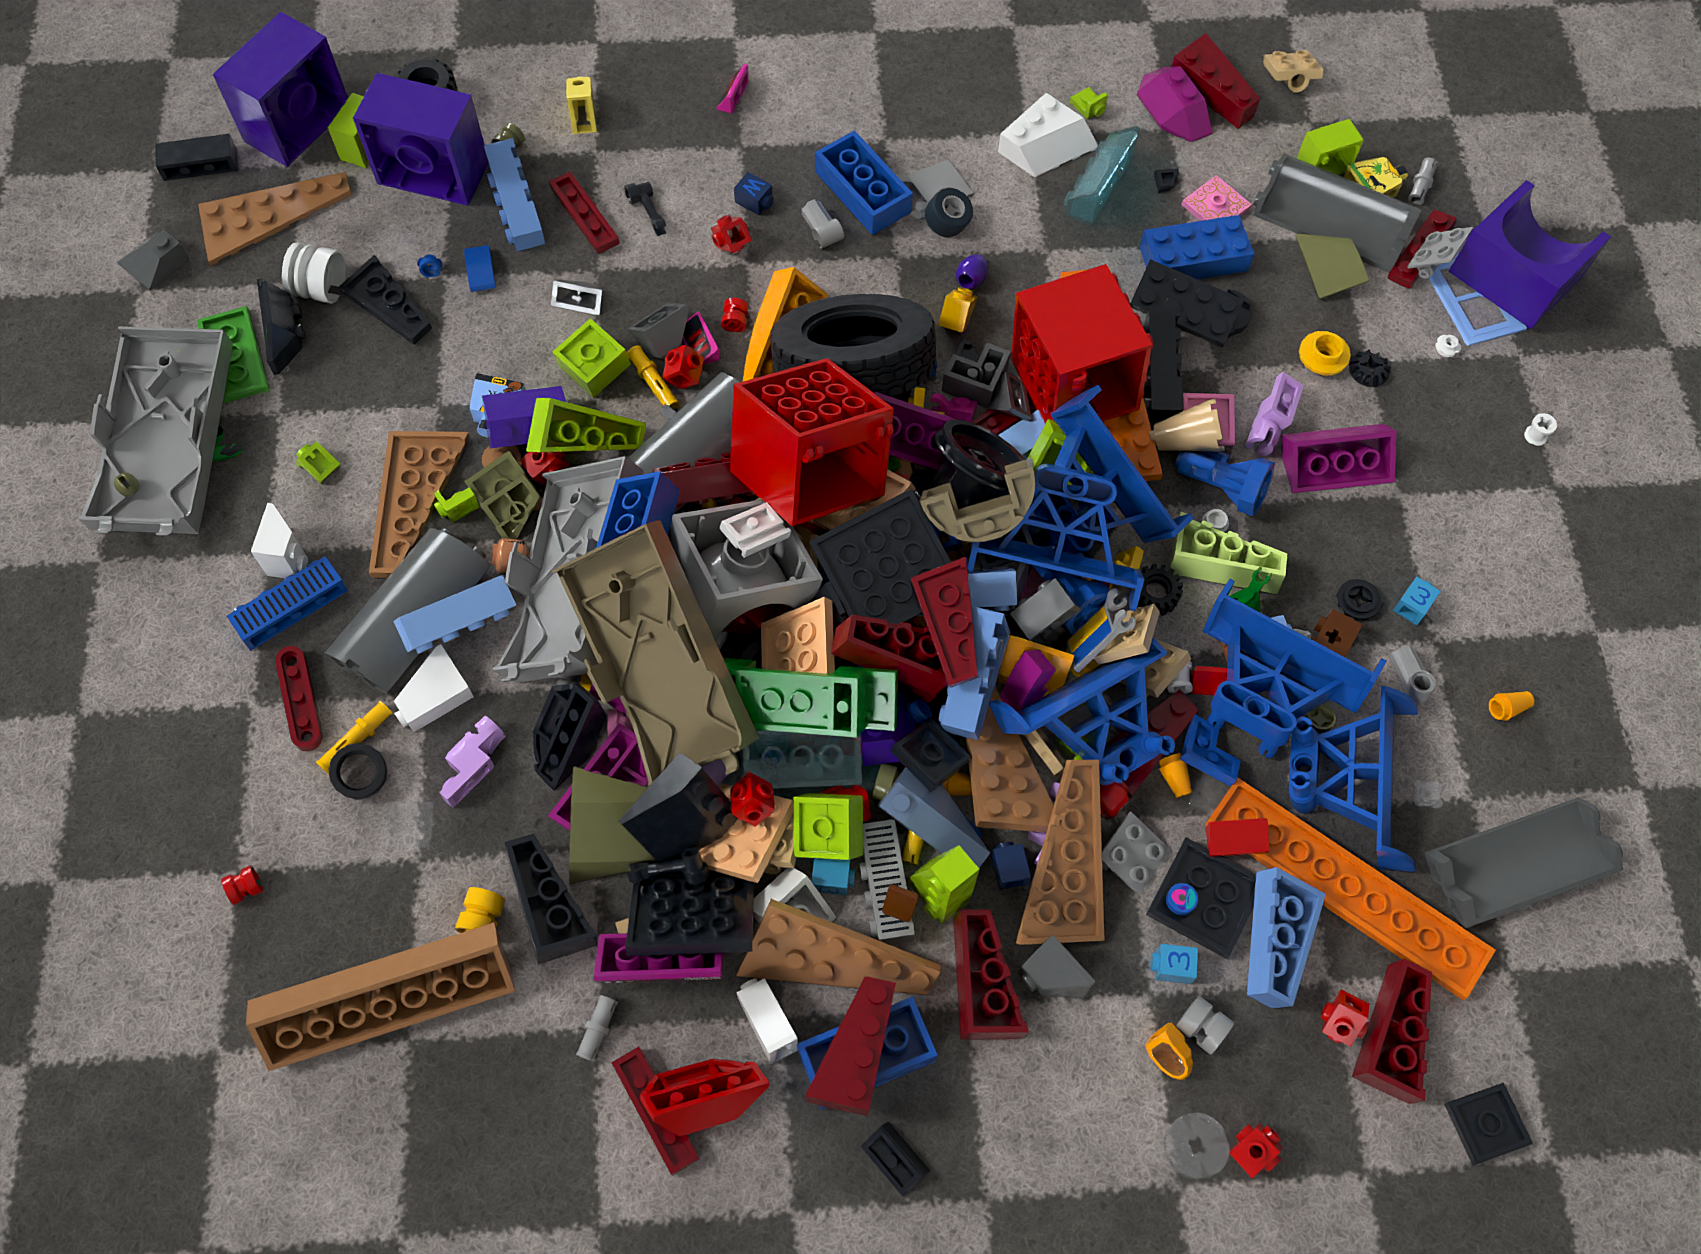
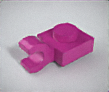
M935 393L930 398L931 402H937L940 407L932 406L931 411L944 412V415L954 419L972 422L977 412L978 401H970L965 397L952 398L951 401H948L944 395Z

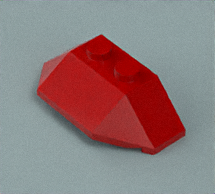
M709 1059L655 1074L646 1089L640 1094V1100L653 1122L680 1137L738 1119L769 1088V1081L755 1062L746 1061L744 1064L734 1060Z

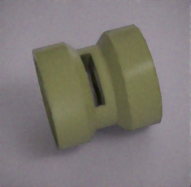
M506 123L501 130V134H496L492 138L491 143L513 138L515 147H519L525 141V135L516 125Z
M1324 703L1304 716L1311 720L1312 727L1318 735L1330 731L1336 722L1335 711Z

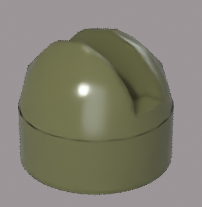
M123 472L115 477L114 486L122 496H131L138 491L139 482L132 474ZM125 480L130 484L127 488L122 483Z

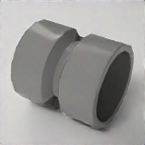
M1198 995L1175 1027L1188 1038L1195 1036L1197 1038V1045L1211 1055L1229 1033L1234 1022L1221 1012L1214 1013L1213 1006Z

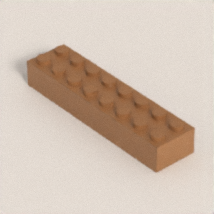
M494 922L248 1000L246 1026L268 1071L515 992L513 973Z

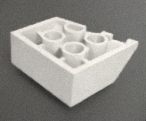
M1045 93L1000 134L998 152L1033 177H1037L1059 167L1060 164L1081 157L1082 154L1099 149V146L1082 116L1048 93Z

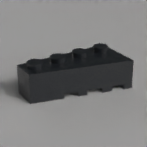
M1149 307L1143 329L1151 335L1154 344L1150 354L1147 381L1143 390L1145 391L1146 398L1143 399L1149 422H1161L1183 412L1182 377H1177L1180 376L1182 354H1178L1181 329H1176L1178 318H1180V308Z
M531 834L504 842L507 860L537 963H545L597 946L596 933L586 921L583 912L570 895L564 881L557 874L536 836Z

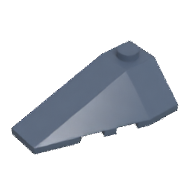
M906 767L878 804L879 808L941 854L959 845L978 868L981 867L990 854L944 786L941 784L934 791L930 792Z

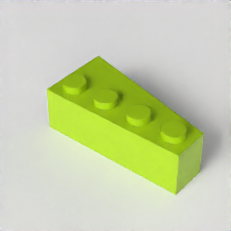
M536 398L526 451L565 452L638 449L643 444L647 423L552 398Z
M958 845L948 852L932 858L905 880L925 903L923 908L927 915L934 921L938 918L943 924L970 903L979 868Z

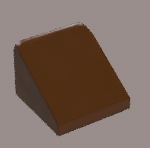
M893 884L889 885L882 913L904 922H910L917 905L918 893Z

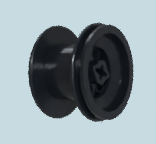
M954 419L947 421L943 428L935 434L936 444L945 456L937 471L917 470L911 474L909 481L916 488L913 492L919 503L924 490L951 483L958 509L994 499L998 491L1009 492L1004 476L1006 473L1005 466L1023 461L1025 458L1011 444L992 431L972 422Z

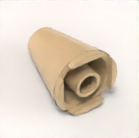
M1215 398L1154 424V430L1149 431L1150 439L1154 440L1158 450L1225 451L1224 445L1219 446L1218 444L1219 440H1223L1218 410H1212L1211 405L1216 404Z

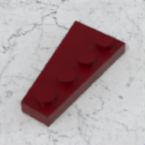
M966 557L911 578L946 679L951 688L979 678L968 563Z
M1178 690L1147 713L1148 732H1156L1160 736H1170L1175 742L1199 710L1181 690ZM1122 731L1107 742L1105 748L1127 736L1128 733ZM1122 752L1120 754V763H1122L1123 761ZM1159 754L1130 772L1126 781L1122 780L1129 789L1127 794L1130 799L1158 764L1159 760L1163 758V754Z

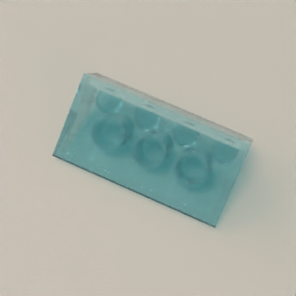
M1134 126L1110 133L1105 142L1101 141L1095 152V158L1091 157L1085 167L1086 172L1084 175L1080 174L1074 185L1075 189L1073 192L1069 191L1063 203L1066 205L1065 215L1089 226L1092 225L1133 159L1140 131L1139 127Z
M755 729L759 739L741 749V778L750 771L771 783L773 788L862 785L860 735L858 737H844Z

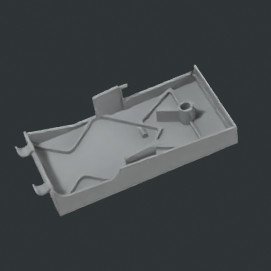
M118 326L121 336L107 405L105 408L102 404L103 395L99 394L97 403L94 404L90 436L103 448L98 474L82 515L78 519L89 530H98L95 531L97 534H110L112 531L156 532L157 536H171L172 533L198 534L204 511L233 343L224 330ZM123 472L132 474L139 482L138 491L131 496H122L115 489V477ZM127 480L122 482L125 488L130 485Z
M626 456L543 473L542 476L547 479V484L529 557L527 558L517 551L518 542H514L512 552L509 553L505 584L525 596L526 600L520 625L497 667H493V671L506 678L501 679L502 682H524L587 674L588 669L584 662L587 658L592 666L598 664L557 572L552 573L551 571L596 549L616 479L643 475L644 470Z

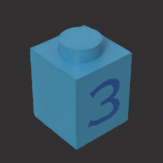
M1416 576L1393 611L1413 624L1418 625L1441 591L1436 589L1430 582Z
M814 858L812 883L818 892L847 895L848 887H854L855 869H850V860Z
M1161 944L1156 953L1152 952L1150 959V970L1155 971V980L1192 984L1197 979L1198 948Z

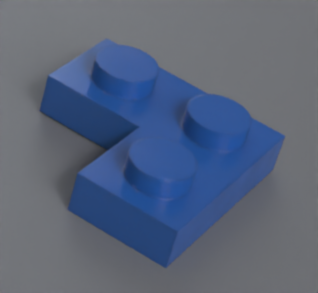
M1194 715L1188 725L1180 760L1231 787L1237 780L1241 760L1217 748L1216 743L1220 729L1214 728V724L1211 725L1207 720Z

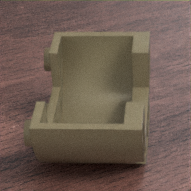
M1032 458L1005 466L1006 473L1004 476L1010 494L958 509L951 483L924 490L920 499L922 508L930 521L938 529L956 537V539L969 542H983L999 538L1010 532L1022 521L1032 504L1035 492V474Z

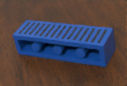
M324 556L319 560L311 562L305 569L295 575L286 577L283 582L272 589L261 592L257 598L247 604L238 606L226 617L251 651L343 595L348 589Z

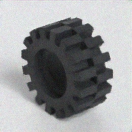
M1152 564L1150 569L1147 565L1140 571L1144 577V583L1137 607L1155 604L1161 616H1164L1168 611L1171 613L1175 606L1177 607L1183 593V582H1179L1181 578L1179 574L1173 576L1175 570L1172 568L1166 571V565L1161 564L1160 569H1157V564ZM1151 583H1159L1165 587L1167 595L1163 598H1155L1147 592L1146 587Z

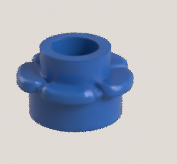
M427 254L418 259L417 266L424 277L430 278L437 277L440 274V268L443 267V263L435 255Z
M918 698L907 703L906 715L913 724L917 725L920 723L921 725L932 717V711L924 700Z

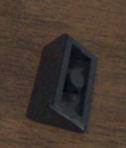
M889 1121L880 1126L861 1145V1148L902 1197L930 1172L928 1167Z

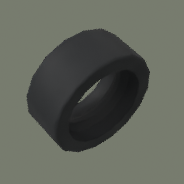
M362 743L348 744L338 750L331 759L328 769L330 782L335 790L347 798L356 800L369 798L376 794L385 784L388 773L386 761L381 753L372 746ZM356 754L368 756L376 767L375 778L371 784L359 789L346 785L340 773L343 762L348 757Z

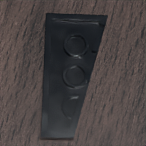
M375 254L339 286L342 294L413 345L432 329L427 318L414 302L407 297L405 291L394 281L388 270L381 265Z

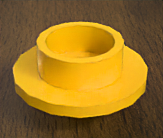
M1316 331L1307 335L1302 340L1299 348L1300 360L1304 366L1313 373L1323 376L1342 372L1347 367L1351 357L1349 346L1345 340L1337 334L1328 331Z

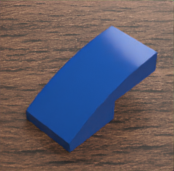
M489 245L464 249L470 291L496 288Z

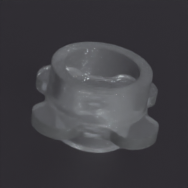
M1418 779L1413 783V788L1415 789L1413 801L1416 806L1439 809L1443 805V801L1440 798V791L1443 787L1439 782L1427 783Z

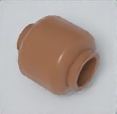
M501 538L498 544H493L491 565L495 566L498 573L506 574L509 553L512 552L514 542L519 543L517 551L527 558L529 557L530 551L527 550L525 541Z

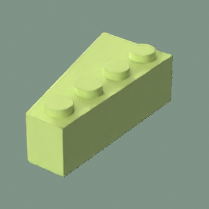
M1180 512L1179 517L1186 515V513ZM1192 520L1173 538L1169 569L1175 570L1173 574L1221 584H1227L1228 580L1232 579L1235 581L1233 586L1246 588L1252 581L1254 571L1262 567V570L1258 573L1259 577L1266 580V576L1272 573V578L1263 586L1261 591L1278 594L1286 575L1287 553L1254 540L1251 543L1238 537L1239 534L1229 531L1227 534L1212 528L1213 524L1202 520V523Z

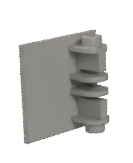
M1474 227L1431 233L1427 236L1419 251L1415 253L1414 258L1407 267H1417L1421 278L1431 277L1436 267L1440 264L1450 263L1454 260Z
M1129 812L1102 850V870L1107 871L1110 868L1134 892L1140 895L1170 851V848L1132 812Z

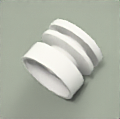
M299 242L293 243L288 248L282 265L284 290L294 297L300 296L305 299L311 297L316 301L332 304L338 300L339 295L328 293L331 285L339 287L346 280V261L343 253L336 249L325 247L317 249L314 245H305Z

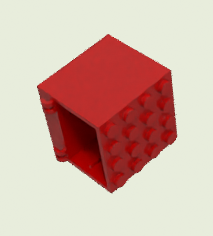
M1106 264L1016 293L1011 361L1045 424L1048 419L1055 421L1050 415L1052 412L1077 395L1097 385L1102 390L1089 401V404L1102 422L1140 410L1141 400L1144 397V385L1147 381V370L1150 365L1151 349L1154 347L1153 339L1143 329L1139 314L1134 313L1128 295L1121 291L1117 276L1110 272Z
M828 358L736 383L733 387L730 472L765 503L767 502L791 526L800 525L804 522L885 495L890 440L893 435L892 421L894 408Z

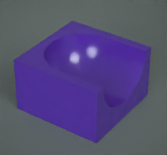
M281 11L213 73V77L243 142L286 167L297 159L328 128L348 99L326 36Z
M376 73L353 116L376 183L469 206L488 166V159L484 148L485 143L472 95Z
M1526 180L1473 229L1448 272L1532 329L1585 275L1611 236L1602 231L1595 239L1581 244L1565 243L1551 237L1538 225L1533 216L1530 201L1535 185Z

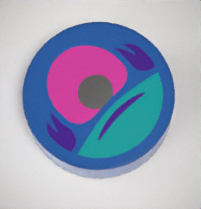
M1178 883L1168 891L1166 903L1173 913L1187 915L1196 907L1198 895L1192 886Z

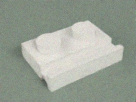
M767 502L723 520L719 528L734 547L742 551L741 555L744 558L788 539L791 533L790 528H785L783 525L784 521Z

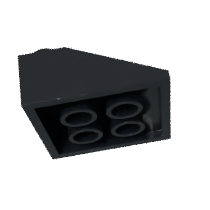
M679 753L618 822L659 863L682 859L681 854L686 849L698 848L700 850L722 838L738 818L732 814L731 801L705 770Z

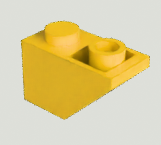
M961 287L946 295L938 326L963 333L967 328L978 296L972 295V290Z

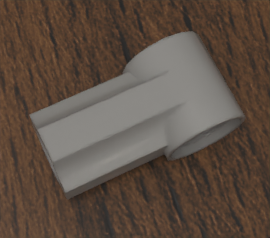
M814 199L806 203L802 208V216L812 229L814 240H818L820 243V249L844 239L843 229L837 219L832 220L820 201H815Z
M1409 645L1401 647L1392 652L1389 658L1404 686L1403 692L1414 699L1417 705L1423 704L1433 692L1436 680L1431 673L1425 670L1414 647ZM1415 685L1420 686L1423 690H1419Z

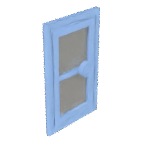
M1456 257L1450 263L1440 264L1436 267L1433 275L1428 277L1467 346L1527 329L1526 325L1448 272Z

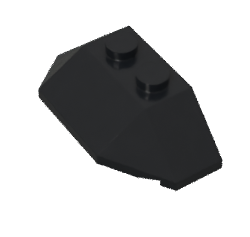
M259 278L257 279L266 358L273 374L278 375L302 349L301 339L306 337L302 323L299 324L298 319L303 318L300 304L294 303L290 293Z
M578 682L552 686L533 729L534 755L538 764H534L535 772L553 790H556L573 774V766L580 767L588 759L607 718L598 699Z

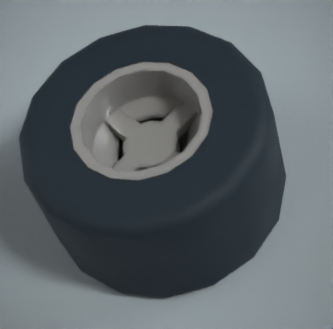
M950 187L938 191L925 209V219L931 230L939 236L947 238L961 233L973 217V206L970 199L962 191Z

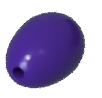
M979 254L966 257L956 270L958 284L969 290L979 287L987 276L988 264L986 259Z

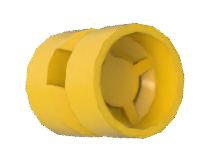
M469 887L463 903L466 911L460 912L454 930L458 933H463L494 922L497 927L498 923L494 919L501 915L506 899L490 890Z

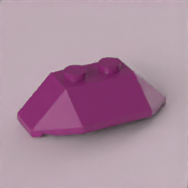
M1181 66L1163 67L1144 74L1137 91V97L1161 129L1177 137L1185 138V141L1189 142L1212 134L1206 101Z
M618 723L584 770L596 774L601 773L611 778L626 782L630 781L647 787L649 782L636 735L633 731ZM572 785L548 815L550 819L569 831L571 824Z

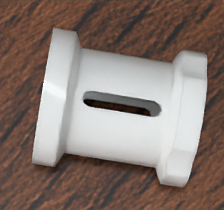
M1540 413L1536 415L1532 420V425L1527 427L1524 433L1525 439L1536 446L1545 444L1548 435L1552 434L1557 428V422L1549 414Z
M1191 661L1185 665L1167 686L1168 692L1175 693L1181 690L1184 694H1187L1193 690L1189 671L1192 669Z

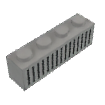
M895 819L863 824L864 862L859 863L861 880H867L869 891L864 892L866 910L872 909L873 920L868 921L870 936L889 945L914 941L915 932L912 919L910 922H904L882 913L889 885L893 884L907 889Z

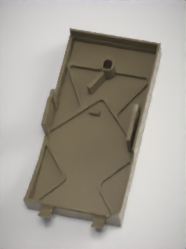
M658 520L644 524L552 570V573L557 572L598 661V664L592 666L588 658L584 660L588 669L587 674L603 704L620 697L633 725L649 782L647 784L648 787L679 753L701 767L721 759L726 766L725 775L738 770L739 763L735 753L758 740L759 736L661 521Z

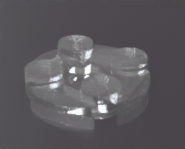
M1204 1113L1186 1114L1177 1118L1168 1127L1164 1137V1153L1167 1160L1175 1171L1189 1179H1206L1218 1173L1225 1166L1230 1149L1222 1125L1213 1117ZM1200 1138L1204 1152L1194 1154L1191 1152V1146L1188 1145L1189 1140L1194 1141Z

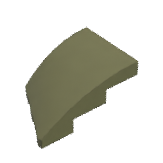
M1308 234L1295 235L1319 300L1369 282L1360 255L1351 238Z
M509 450L464 482L470 487L475 497L481 503L480 506L494 523L501 537L517 539L540 495Z

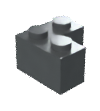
M986 343L978 362L953 354L943 374L941 391L956 397L968 398L970 401H978V405L989 408L1000 377L1004 371L1007 372L1011 351Z
M1056 578L1043 582L1038 587L1037 593L1030 598L1025 597L1015 605L1016 609L1010 613L1030 641L1044 646H1048L1067 630L1063 624L1082 610L1065 585Z

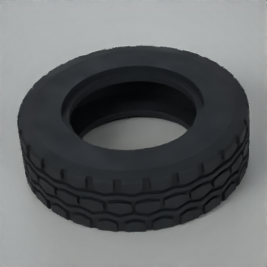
M852 294L810 302L783 315L773 326L770 335L774 373L828 358L870 391L889 397H894L914 389L926 381L934 371L937 362L935 325L931 313L922 305L912 300L891 295Z

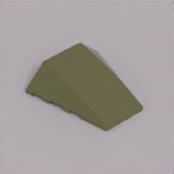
M573 766L569 884L631 871L629 864L636 862L658 863L618 822L648 787L630 781L626 782L611 778L601 773L596 774L585 771L582 768Z

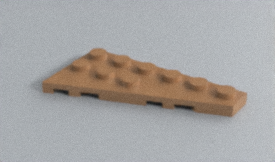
M346 172L198 204L210 266L218 263L220 259L228 255L232 256L240 252V249L252 243L256 244L290 227V224L309 217L311 213L321 208H327L351 196Z
M389 431L369 567L371 578H388L415 547L435 508L434 504L437 503L434 493L439 491L442 494L470 439L469 432Z
M995 687L990 702L993 700L1002 701ZM989 706L979 740L966 737L967 753L972 757L969 762L976 827L1047 832L1054 805L1019 734L1002 733Z
M1066 760L1015 944H1043L1051 935H1054L1060 943L1104 941L1099 760Z
M771 899L753 936V952L745 953L736 976L859 988L864 977L868 976L895 982L894 992L928 995L940 974V964Z

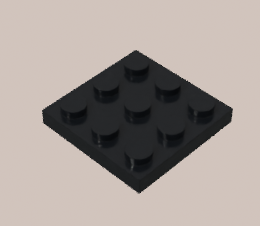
M1186 837L1146 915L1228 959L1254 907L1256 874L1222 856L1210 857L1209 850L1206 847ZM1175 884H1188L1195 889L1198 895L1196 907L1187 915L1175 914L1167 906L1166 895Z

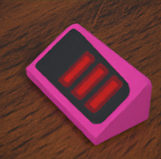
M744 63L733 75L716 109L733 113L749 82L748 64Z
M700 312L693 314L686 321L682 338L684 345L686 344L704 357L702 366L720 360L719 349Z

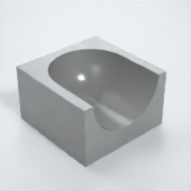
M763 500L691 511L672 516L668 533L669 541L715 642L721 631L741 614L762 605L775 603L786 604L788 610L792 611L808 604L821 586L823 578L796 531L779 514L778 516L784 521L783 525L785 528H790L791 530L789 538L745 558L741 555L742 551L739 548L736 549L719 529L723 520L764 504Z

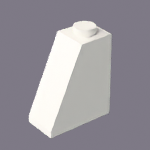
M441 644L435 647L394 700L399 709L394 714L403 728L409 725L413 733L473 698L468 685Z
M765 978L760 981L752 979L744 983L740 987L741 990L737 992L738 1000L770 1065L796 1052L797 1037Z

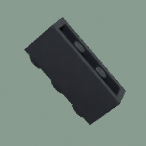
M230 133L155 144L156 168L163 181L238 171L237 148Z

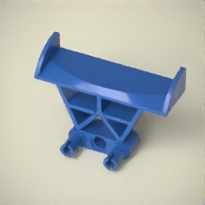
M1099 385L1077 395L1052 412L1050 415L1066 435L1054 465L1085 472L1075 459L1078 452L1093 474L1109 478L1116 487L1117 494L1114 503L1125 518L1119 519L1109 504L1103 505L1107 529L1130 523L1143 543L1174 538L1194 519L1191 513L1172 519L1089 404V401L1102 390ZM1077 477L1071 478L1069 481L1072 485H1067V488L1070 491H1078L1081 489L1083 481ZM1035 486L1034 496H1035V495L1038 493V491H1039V489H1038L1036 486ZM1048 493L1058 514L1061 516L1063 524L1092 504L1080 501L1077 513L1066 497ZM1043 499L1033 513L1038 518L1055 521ZM1097 512L1077 527L1099 532L1100 526H1095L1096 518L1098 520ZM1046 529L1052 537L1048 541V546H1055L1059 531ZM1066 533L1062 551L1071 554L1088 551L1093 546L1094 540Z
M1052 464L1040 465L1034 472L1035 484L1039 491L1034 496L1032 504L1022 521L1003 537L983 542H972L968 560V573L973 572L977 552L1130 587L1129 610L1136 612L1144 577L1139 569L1114 564L1112 561L1103 505L1111 504L1115 500L1117 490L1109 478ZM1077 477L1083 481L1080 490L1070 491L1067 488V483L1071 478ZM1048 493L1092 504L1063 524ZM1044 499L1055 521L1030 515ZM1097 512L1100 532L1077 527ZM1023 524L1059 531L1055 549L1012 540V538ZM1066 533L1101 541L1106 561L1063 552L1062 548Z
M1229 579L1216 599L1202 631L1228 645L1227 681L1222 682L1218 686L1210 704L1212 711L1207 721L1211 725L1215 721L1216 725L1214 728L1222 729L1226 721L1261 739L1262 742L1258 746L1259 753L1263 755L1265 750H1268L1265 757L1272 758L1276 755L1278 748L1285 745L1297 724L1296 719L1324 702L1331 700L1357 713L1387 660L1381 658L1373 672L1229 597L1228 595L1235 583L1234 580ZM1267 690L1270 701L1257 693Z
M1154 637L1152 638L1149 652L1101 664L1018 712L1003 701L993 700L989 702V706L1002 733L1029 734L1045 725L1083 760H1099L1100 785H1109L1113 782L1122 783V780L1126 781L1128 774L1157 757L1159 754L1169 755L1168 752L1172 753L1175 749V742L1170 736H1160L1156 732H1148L1145 667L1167 655L1166 650ZM1126 678L1127 696L1107 706L1101 692ZM1085 701L1092 714L1091 717L1070 729L1057 718ZM1128 710V721L1118 717V715ZM1109 725L1128 733L1127 736L1105 748ZM1088 733L1087 743H1085L1080 737ZM1121 752L1123 753V761H1122V763H1120V754H1121Z
M1381 686L1380 713L1318 735L1312 727L1310 719L1307 717L1296 719L1297 724L1291 736L1289 796L1291 805L1299 813H1310L1318 804L1377 831L1378 869L1414 872L1416 871L1414 860L1406 853L1391 848L1394 715H1417L1418 706L1416 701L1409 695L1387 686ZM1380 730L1379 764H1356L1357 738ZM1349 741V758L1335 746ZM1321 752L1340 767L1342 771L1318 787ZM1301 766H1309L1312 768L1307 773L1297 771ZM1355 779L1378 780V816L1355 806ZM1346 785H1348L1347 802L1333 796Z

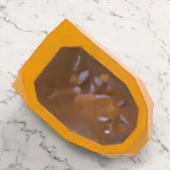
M1172 1022L1167 1023L1158 1029L1144 1045L1150 1058L1160 1070L1172 1078L1185 1079L1190 1075L1193 1067L1191 1049L1185 1043L1184 1035Z

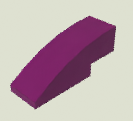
M1040 650L1024 651L1010 673L1000 699L1011 706L1016 712L1020 711L1045 695L1048 691L1045 685L1055 673L1056 668Z

